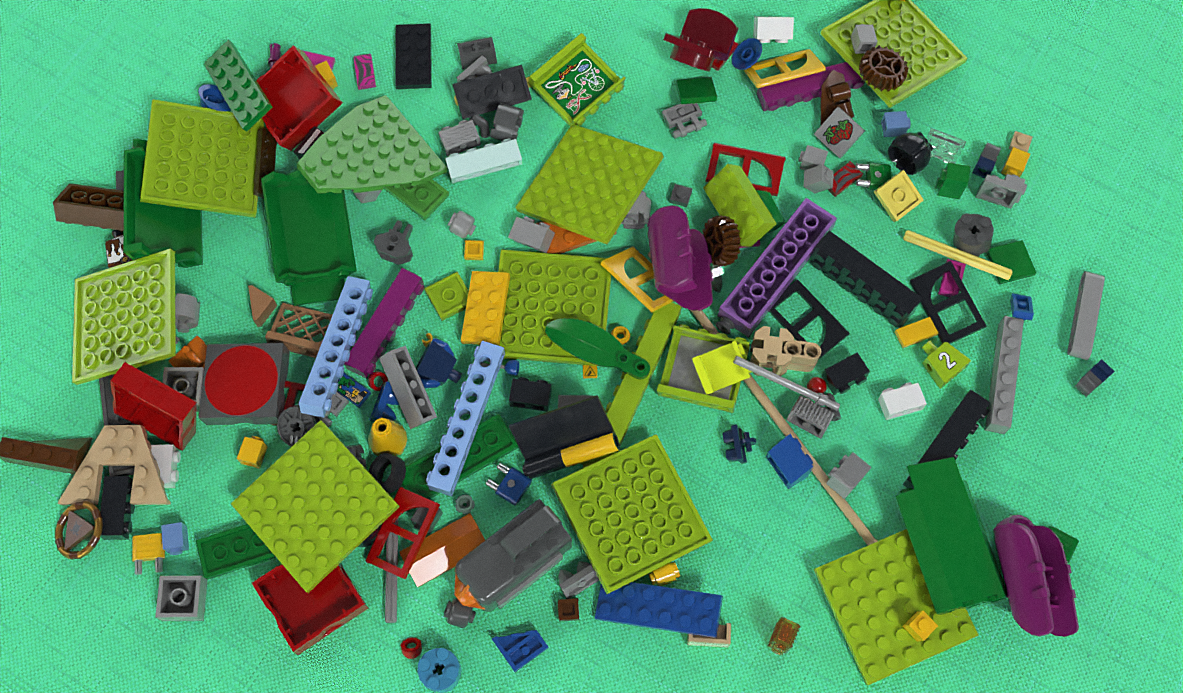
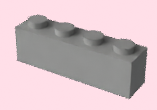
M406 345L379 358L410 429L437 418Z

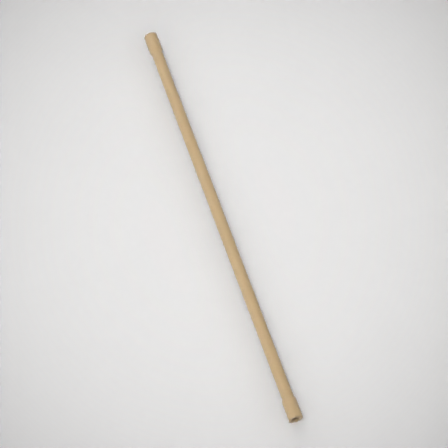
M690 310L702 327L709 331L710 334L716 335V333H719L702 310ZM751 376L743 380L785 437L791 434L793 438L798 439L802 446L801 450L804 454H808L813 461V469L811 471L867 546L877 542L878 540L873 537L848 502L826 484L830 478L755 379Z

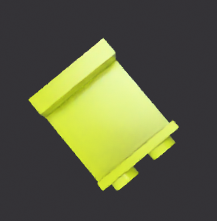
M737 341L692 358L706 395L751 377L750 373L752 371L733 363L736 356L743 358V355L746 354L742 343L738 344Z

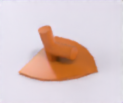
M197 335L176 356L172 357L169 362L174 367L205 368L207 345Z

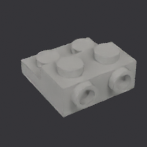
M987 174L975 198L1011 209L1015 203L1019 202L1021 195H1024L1027 184H1024L1025 179L1017 175L1007 174L1003 180L998 176Z

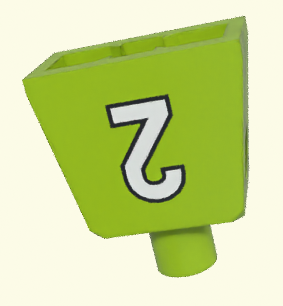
M928 341L922 347L929 355L924 360L923 366L940 389L971 362L968 357L948 342H944L937 348L931 341Z

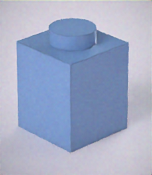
M906 111L884 113L881 120L883 136L895 137L907 133V130L910 129L911 121L910 118H907Z
M179 522L161 525L163 550L170 553V555H179L183 551L189 550L188 531L185 524Z

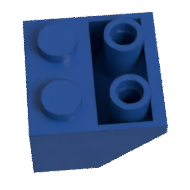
M791 434L769 450L766 458L788 489L806 479L813 469L812 459L808 454H804L801 450L800 442L797 438H793Z

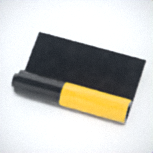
M598 395L509 425L525 458L524 465L522 466L524 475L530 479L620 450L619 440Z

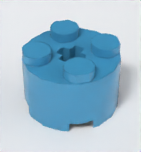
M435 648L422 656L418 663L417 672L420 681L427 689L433 692L445 693L457 686L462 669L459 660L451 651L445 648ZM439 666L441 668L443 666L445 667L442 670V675H439L438 673L435 674V672L437 671V667Z

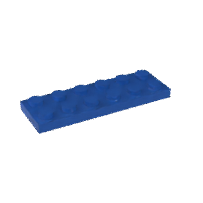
M633 582L606 594L601 584L595 619L717 638L723 596Z

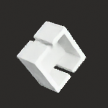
M754 16L753 38L758 39L760 43H770V39H775L777 43H788V39H793L794 17Z

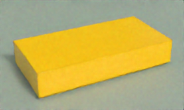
M928 317L896 329L895 334L902 348L937 336L938 331L931 318Z

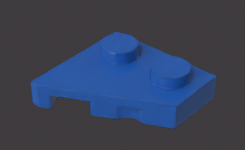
M537 630L492 638L514 672H517L549 648Z

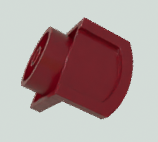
M698 8L689 10L680 36L665 33L663 40L674 44L670 58L710 72L714 59L727 61L739 28L729 17L718 11Z

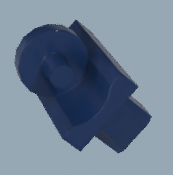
M737 424L732 425L731 430L722 433L724 443L734 442L735 446L733 449L726 450V458L729 462L739 461L741 464L747 463L746 452H752L751 446L756 444V438H750L749 432H745L742 435V429L738 428Z

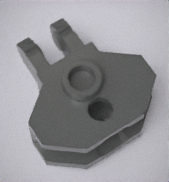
M399 220L396 221L393 229L376 235L373 241L381 259L397 265L408 263L413 257L408 240L413 225L408 224L404 232L400 233L402 221Z

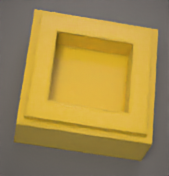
M465 240L464 259L483 260L484 241Z

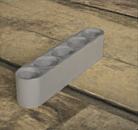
M1084 271L1081 277L1067 351L1069 356L1088 360L1091 356L1105 276Z

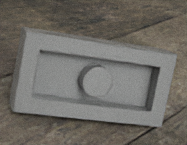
M481 56L456 77L457 82L490 74L492 70L488 66L487 59Z
M579 561L575 575L566 570L560 569L559 585L566 599H571L599 581L592 565L587 562Z

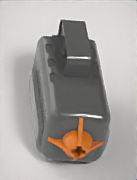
M538 499L456 564L454 595L463 606L478 608L485 612H490L497 607L501 609L563 560V554L572 548V538L548 505L545 506Z

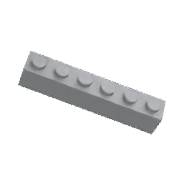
M1004 316L998 324L989 394L990 404L988 410L990 411L987 414L985 431L1005 434L1011 428L1024 324L1023 319Z

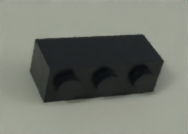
M129 476L104 477L100 511L103 518L101 538L104 540H129V534L132 532L131 514L134 513L135 506L130 504L133 479Z

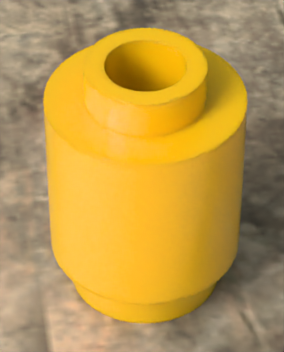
M675 562L668 563L648 574L652 585L656 584L661 587L676 581V578L680 577Z

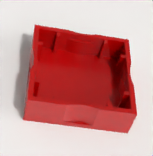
M294 45L274 63L267 73L256 80L273 106L262 119L278 144L290 151L307 136L314 126L318 127L343 103L305 52Z
M124 362L110 380L111 392L114 397V413L135 425L144 426L145 430L183 451L196 433L197 402Z
M341 564L333 569L309 593L300 586L283 565L275 567L252 582L264 605L274 615L278 628L285 640L297 655L368 609V606Z

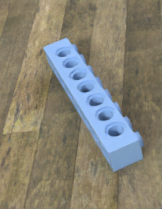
M347 277L300 398L299 406L301 413L324 418L326 411H330L332 395L337 393L338 379L343 376L344 363L348 362L350 347L354 346L356 341L355 333L361 328V317L366 314L367 301L371 300L373 295V289L370 287L369 280Z
M485 341L481 342L480 347H476L474 363L469 365L467 371L469 375L467 382L464 381L462 383V395L460 399L456 400L454 405V416H450L447 423V428H449L447 434H444L441 438V450L435 454L433 460L435 466L433 471H429L426 478L430 490L453 496L505 356L504 347ZM485 361L490 362V365L487 367L481 366V363ZM477 379L484 380L480 385L474 384V381ZM471 396L477 397L475 402L467 401ZM464 414L470 415L468 420L460 419ZM455 433H464L461 438H454ZM450 450L457 451L453 457L447 456V453ZM443 468L450 469L447 475L440 474Z

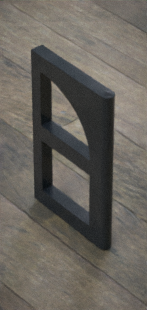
M951 261L909 281L915 293L922 297L921 304L927 316L933 321L942 344L944 342L951 344L986 328L985 322ZM950 272L961 293L933 305L931 292L934 284L942 275ZM965 300L976 323L949 335L938 313Z
M796 280L786 288L769 311L792 334L795 340L804 342L807 341L798 332L820 316L824 322L826 334L824 342L820 346L821 355L819 359L850 334L799 280ZM797 292L813 310L794 326H791L775 308Z

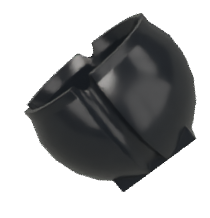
M909 132L896 137L888 148V155L892 162L897 163L896 167L900 171L904 170L906 174L913 175L922 171L928 165L931 151L934 148L921 132Z

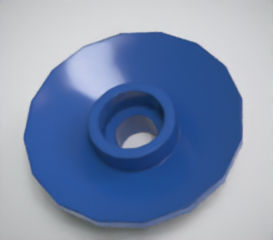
M749 38L737 46L732 56V64L736 69L745 70L757 62L762 53L760 41L755 38Z

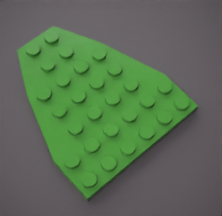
M386 95L352 109L322 134L297 162V168L317 193H341L342 190H353V193L383 190L384 186L400 188L401 184L409 183L411 186H417L447 173L448 169Z

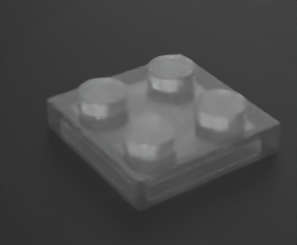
M933 128L930 129L926 138L934 148L931 151V157L941 159L945 163H956L966 143L962 139Z

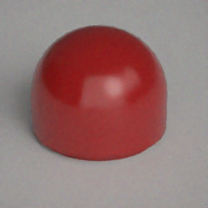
M376 371L369 375L367 382L371 389L380 391L382 385L376 387L374 379L380 376L384 384L388 381V378L384 373Z
M814 377L809 380L807 389L824 394L827 385L822 378Z
M413 637L405 639L401 643L402 654L408 659L417 658L422 651L421 641ZM410 643L416 644L414 648H406Z

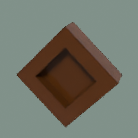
M578 598L558 600L559 622L579 620Z

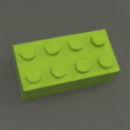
M727 164L703 187L719 215L730 217V219H734L735 224H738L737 229L740 230L739 236L742 238L740 239L742 246L752 247L777 224L741 166Z

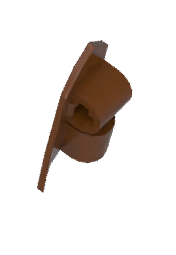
M835 70L831 71L821 85L820 125L827 120L837 107H840L851 118L854 117L850 101V87L845 82L844 74Z

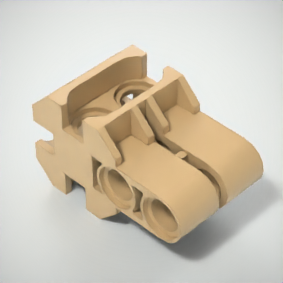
M763 326L754 334L750 349L752 356L749 362L762 368H773L772 372L779 376L784 375L787 370L810 372L817 364L821 355V348L816 343L794 340L792 334L783 328H780L779 337L770 336V327Z

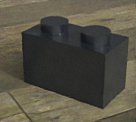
M857 352L825 369L822 378L833 395L839 392L843 394L851 389L850 386L864 383L870 371Z
M524 377L513 378L509 404L511 407L548 412L552 386L544 380L534 382Z

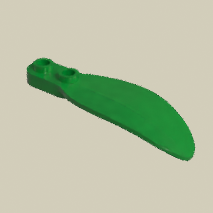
M562 318L551 321L545 328L546 335L552 342L579 359L602 367H615L636 379H645L650 373L648 361L627 351L613 335L590 322ZM620 357H625L627 360L623 362L620 360ZM641 365L644 369L638 370L637 366Z

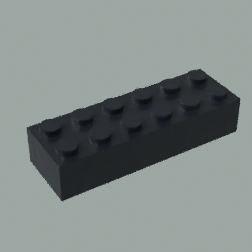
M830 230L815 246L810 260L812 265L816 269L825 272L831 280L840 283L847 292H852L862 303H867L877 314L886 317L892 325L899 328L903 327L917 309L922 297Z

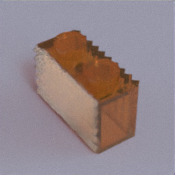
M781 617L776 623L768 644L772 648L771 651L778 655L788 653L793 647L800 625Z

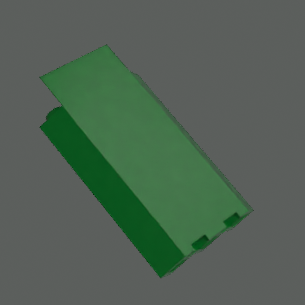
M133 139V148L124 150L123 252L132 260L172 249L175 251V263H178V267L188 268L203 265L202 210L140 202L147 140Z
M299 169L289 175L271 172L261 178L276 282L282 283L285 286H291L293 306L339 300L345 284L344 278L357 271L344 190L341 193H317Z
M955 458L906 466L914 489L910 487L901 490V494L896 495V499L936 614L943 615L958 609H968L984 603L990 604L1008 598L1006 587L968 484L962 480Z

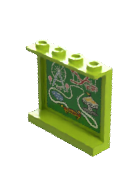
M582 33L530 75L529 78L530 86L569 126H581L589 114H595L602 103L606 104L612 98L611 95L615 92L619 93L624 88L626 79L625 77L620 79L585 43L586 37Z

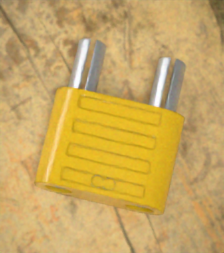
M162 533L133 536L132 561L135 562V574H142L143 561L155 560V572H162L163 559H165Z

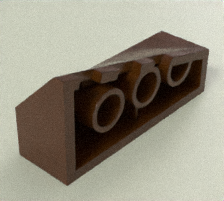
M2 437L0 442V459L7 463L75 475L89 451L93 438L23 441Z

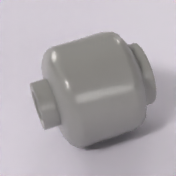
M463 211L454 212L448 223L450 232L461 238H466L468 234L471 236L476 228L473 225L475 222L474 217Z

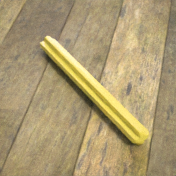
M907 230L903 237L907 242L1003 279L1009 280L1012 275V270L910 230Z

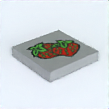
M837 107L814 135L835 155L842 158L865 130L840 107Z

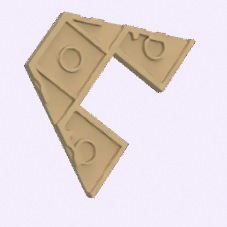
M142 425L104 426L59 499L58 504L72 505L79 501H88L98 505L103 466H135L130 504L171 505L163 487L165 484L160 478L157 461L153 458L152 447L147 440L145 427Z

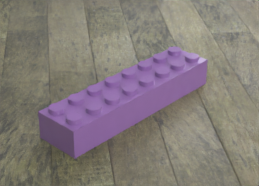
M806 198L720 306L718 317L725 316L735 324L734 328L749 338L811 258L815 246L829 230L831 231L834 228L837 218Z

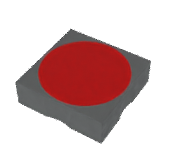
M284 343L207 344L198 418L206 425H234L238 423H251L255 425L277 424L279 416L284 411V387L288 375L290 354Z

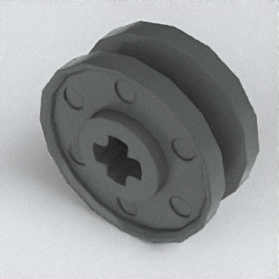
M295 405L284 410L279 416L277 423L278 434L287 445L293 446L322 418L301 413L300 406Z

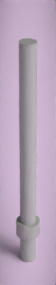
M736 356L733 360V363L814 400L820 406L825 405L836 411L840 408L839 403L829 399L823 393L811 391L741 357Z

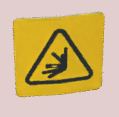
M583 365V378H597V366Z

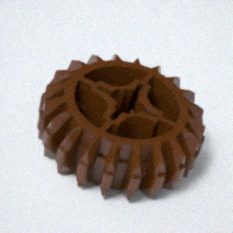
M880 45L877 48L872 47L865 52L860 60L859 70L860 75L863 76V81H868V86L873 85L874 89L879 88L880 91L884 89L887 92L891 89L895 91L907 78L909 68L907 67L908 62L904 61L905 56H900V51L894 52L893 48L890 50L887 46L884 48Z
M721 215L708 219V223H705V228L702 229L708 246V252L711 255V263L721 267L734 263L738 259L739 248L742 246L740 244V239H742L739 236L740 230L737 229L738 224H735L734 219H730L727 216Z

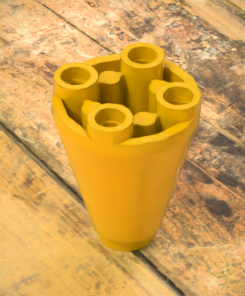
M386 418L375 420L368 436L369 447L376 456L383 453L400 456L408 440L403 426L396 421Z

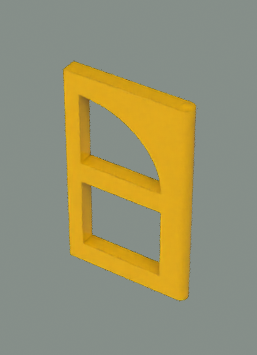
M810 49L757 62L750 68L745 69L744 72L756 88H761L826 71V67ZM802 58L807 59L802 67L793 71L786 65V62ZM776 65L782 74L761 79L755 70Z
M634 247L611 256L600 263L649 311L654 312L673 302L672 299L665 295L653 301L638 287L654 279L652 263ZM633 257L648 271L630 279L625 273L624 264Z

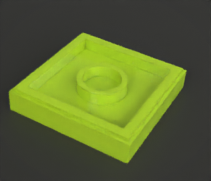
M458 272L424 288L441 321L466 309L469 291Z

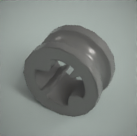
M721 316L720 322L716 323V327L721 332L730 334V329H734L735 324L729 318Z

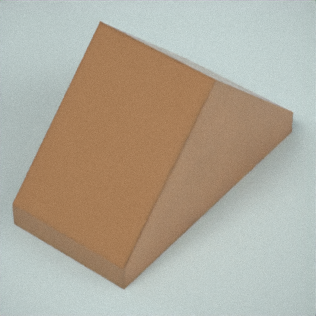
M250 285L248 287L253 321L257 327H261L278 305L274 298Z

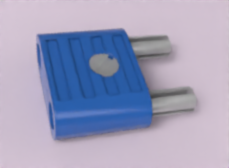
M499 463L497 469L507 475L500 485L491 479L486 481V485L496 491L495 494L516 506L531 485L532 479L513 467L510 469L504 464Z

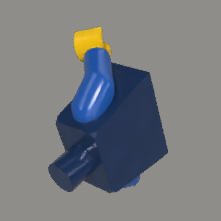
M427 333L426 337L430 340L424 341L422 339L426 349L416 366L424 388H437L445 384L447 379L457 383L462 373L453 369L457 361L448 343L437 338L433 339L432 335Z

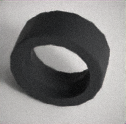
M383 453L371 463L369 473L387 493H391L397 490L403 483L406 475V466L401 458L389 453ZM391 464L390 476L383 483V473L387 466Z

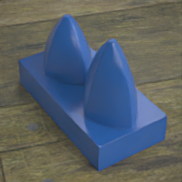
M386 381L380 389L369 418L372 422L379 418L396 419L393 410L386 405H399L390 382Z

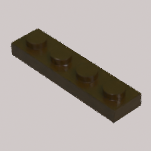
M262 127L258 129L253 195L264 199L261 178L273 171L275 172L277 141L268 129Z

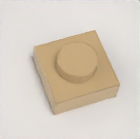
M1015 131L1009 150L1015 147L1028 152L1033 137Z

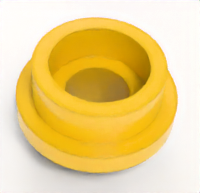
M618 326L611 332V335L622 345L626 344L630 339V332L626 327ZM623 334L624 337L620 339L617 335Z

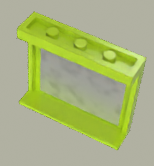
M674 325V333L662 379L657 388L658 396L734 413L741 381L706 395L692 358L737 341L738 344L742 343L746 353L743 355V358L747 360L750 343L741 337L733 339L728 338L723 333H716L715 335L710 334L705 329L692 330L686 325Z

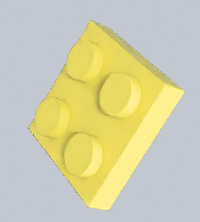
M904 170L897 173L874 191V194L893 222L901 219L924 201Z

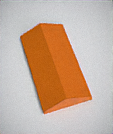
M471 513L425 537L409 571L417 588L456 567V564L463 557L485 541ZM412 545L399 552L404 562Z

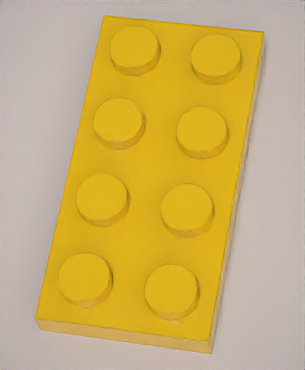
M472 271L461 335L462 344L481 345V342L485 341L494 345H500L510 281L509 273Z

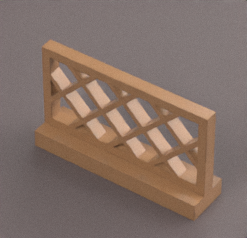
M282 303L271 330L267 331L266 341L267 343H284L290 352L316 358L322 341L315 342L312 337L320 333L323 337L325 336L324 332L327 331L329 325L321 328L318 322L323 319L331 321L332 314ZM285 310L293 311L295 314L287 319L283 316ZM311 315L313 319L303 323L300 317ZM298 319L301 325L291 329L288 323ZM316 323L319 329L309 333L306 327ZM286 325L288 329L284 333L276 332L277 328ZM304 329L306 335L301 338L295 337L293 334Z

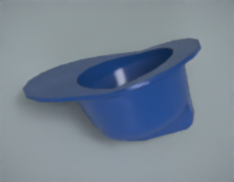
M205 84L199 87L198 93L201 107L217 111L231 110L217 86Z

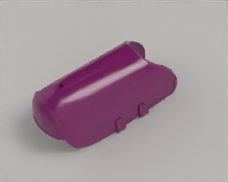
M673 205L662 207L651 215L647 225L655 287L661 294L669 297L683 308L692 311L703 310L713 302V273L710 270L712 259L708 252L706 240L700 231L689 228L688 217L683 209Z
M1011 515L1000 521L993 529L994 541L1014 620L1023 630L1033 636L1041 637L1051 633L1055 636L1066 637L1077 633L1079 624L1074 601L1076 594L1075 589H1072L1070 573L1072 572L1070 565L1067 564L1064 549L1058 536L1050 528L1034 526L1032 521L1022 515Z

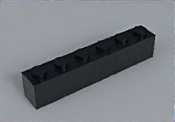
M970 389L917 464L952 457L956 460L958 455L955 453L959 448L962 450L969 441L966 439L968 434L973 435L979 427L976 424L978 420H983L990 410L987 407L990 402ZM909 475L903 483V485L907 488L912 487V489H914V486Z

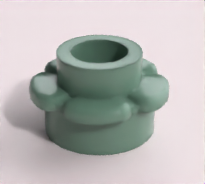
M462 495L456 499L455 508L459 513L468 514L471 512V509H474L475 502L471 496Z

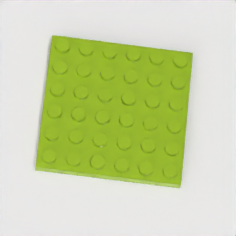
M873 0L823 28L820 33L862 79L863 76L860 75L859 65L865 53L855 54L851 40V34L856 25L874 26L878 41L875 48L879 45L882 48L887 46L890 50L893 48L894 52L900 51V56H905L904 61L908 62L907 67L909 69L907 78L900 87L895 89V91L891 89L887 92L885 89L880 91L879 88L874 89L873 85H869L889 108L961 66L968 59L911 0Z
M152 99L140 202L256 218L258 196L253 195L258 129L264 128L263 119L261 118L246 132L240 126L233 112L217 111L210 108Z
M571 125L515 208L518 212L608 244L664 158L663 153L584 127Z
M167 249L75 279L72 383L79 385L116 374L124 362L136 368L176 356L175 251Z
M501 250L498 272L510 274L499 345L504 347V358L598 366L579 359L560 348L548 338L545 328L551 321L570 318L590 322L606 331L611 274L600 263L607 258Z
M322 420L312 427L231 503L282 565L308 593L400 507Z
M657 434L551 484L606 594L713 541Z
M907 529L813 569L866 685L875 683L979 636L966 609H958L943 615L936 614ZM924 611L938 627L924 641L917 642L902 626L916 612Z

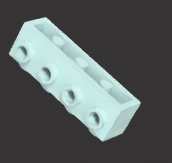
M510 138L496 145L490 143L485 145L484 148H471L466 153H453L448 158H445L452 184L522 165V157L517 140H511Z

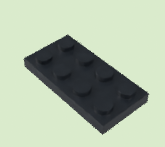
M431 24L396 25V89L432 88Z
M522 65L452 84L462 119L497 110L500 102L512 106L532 100Z

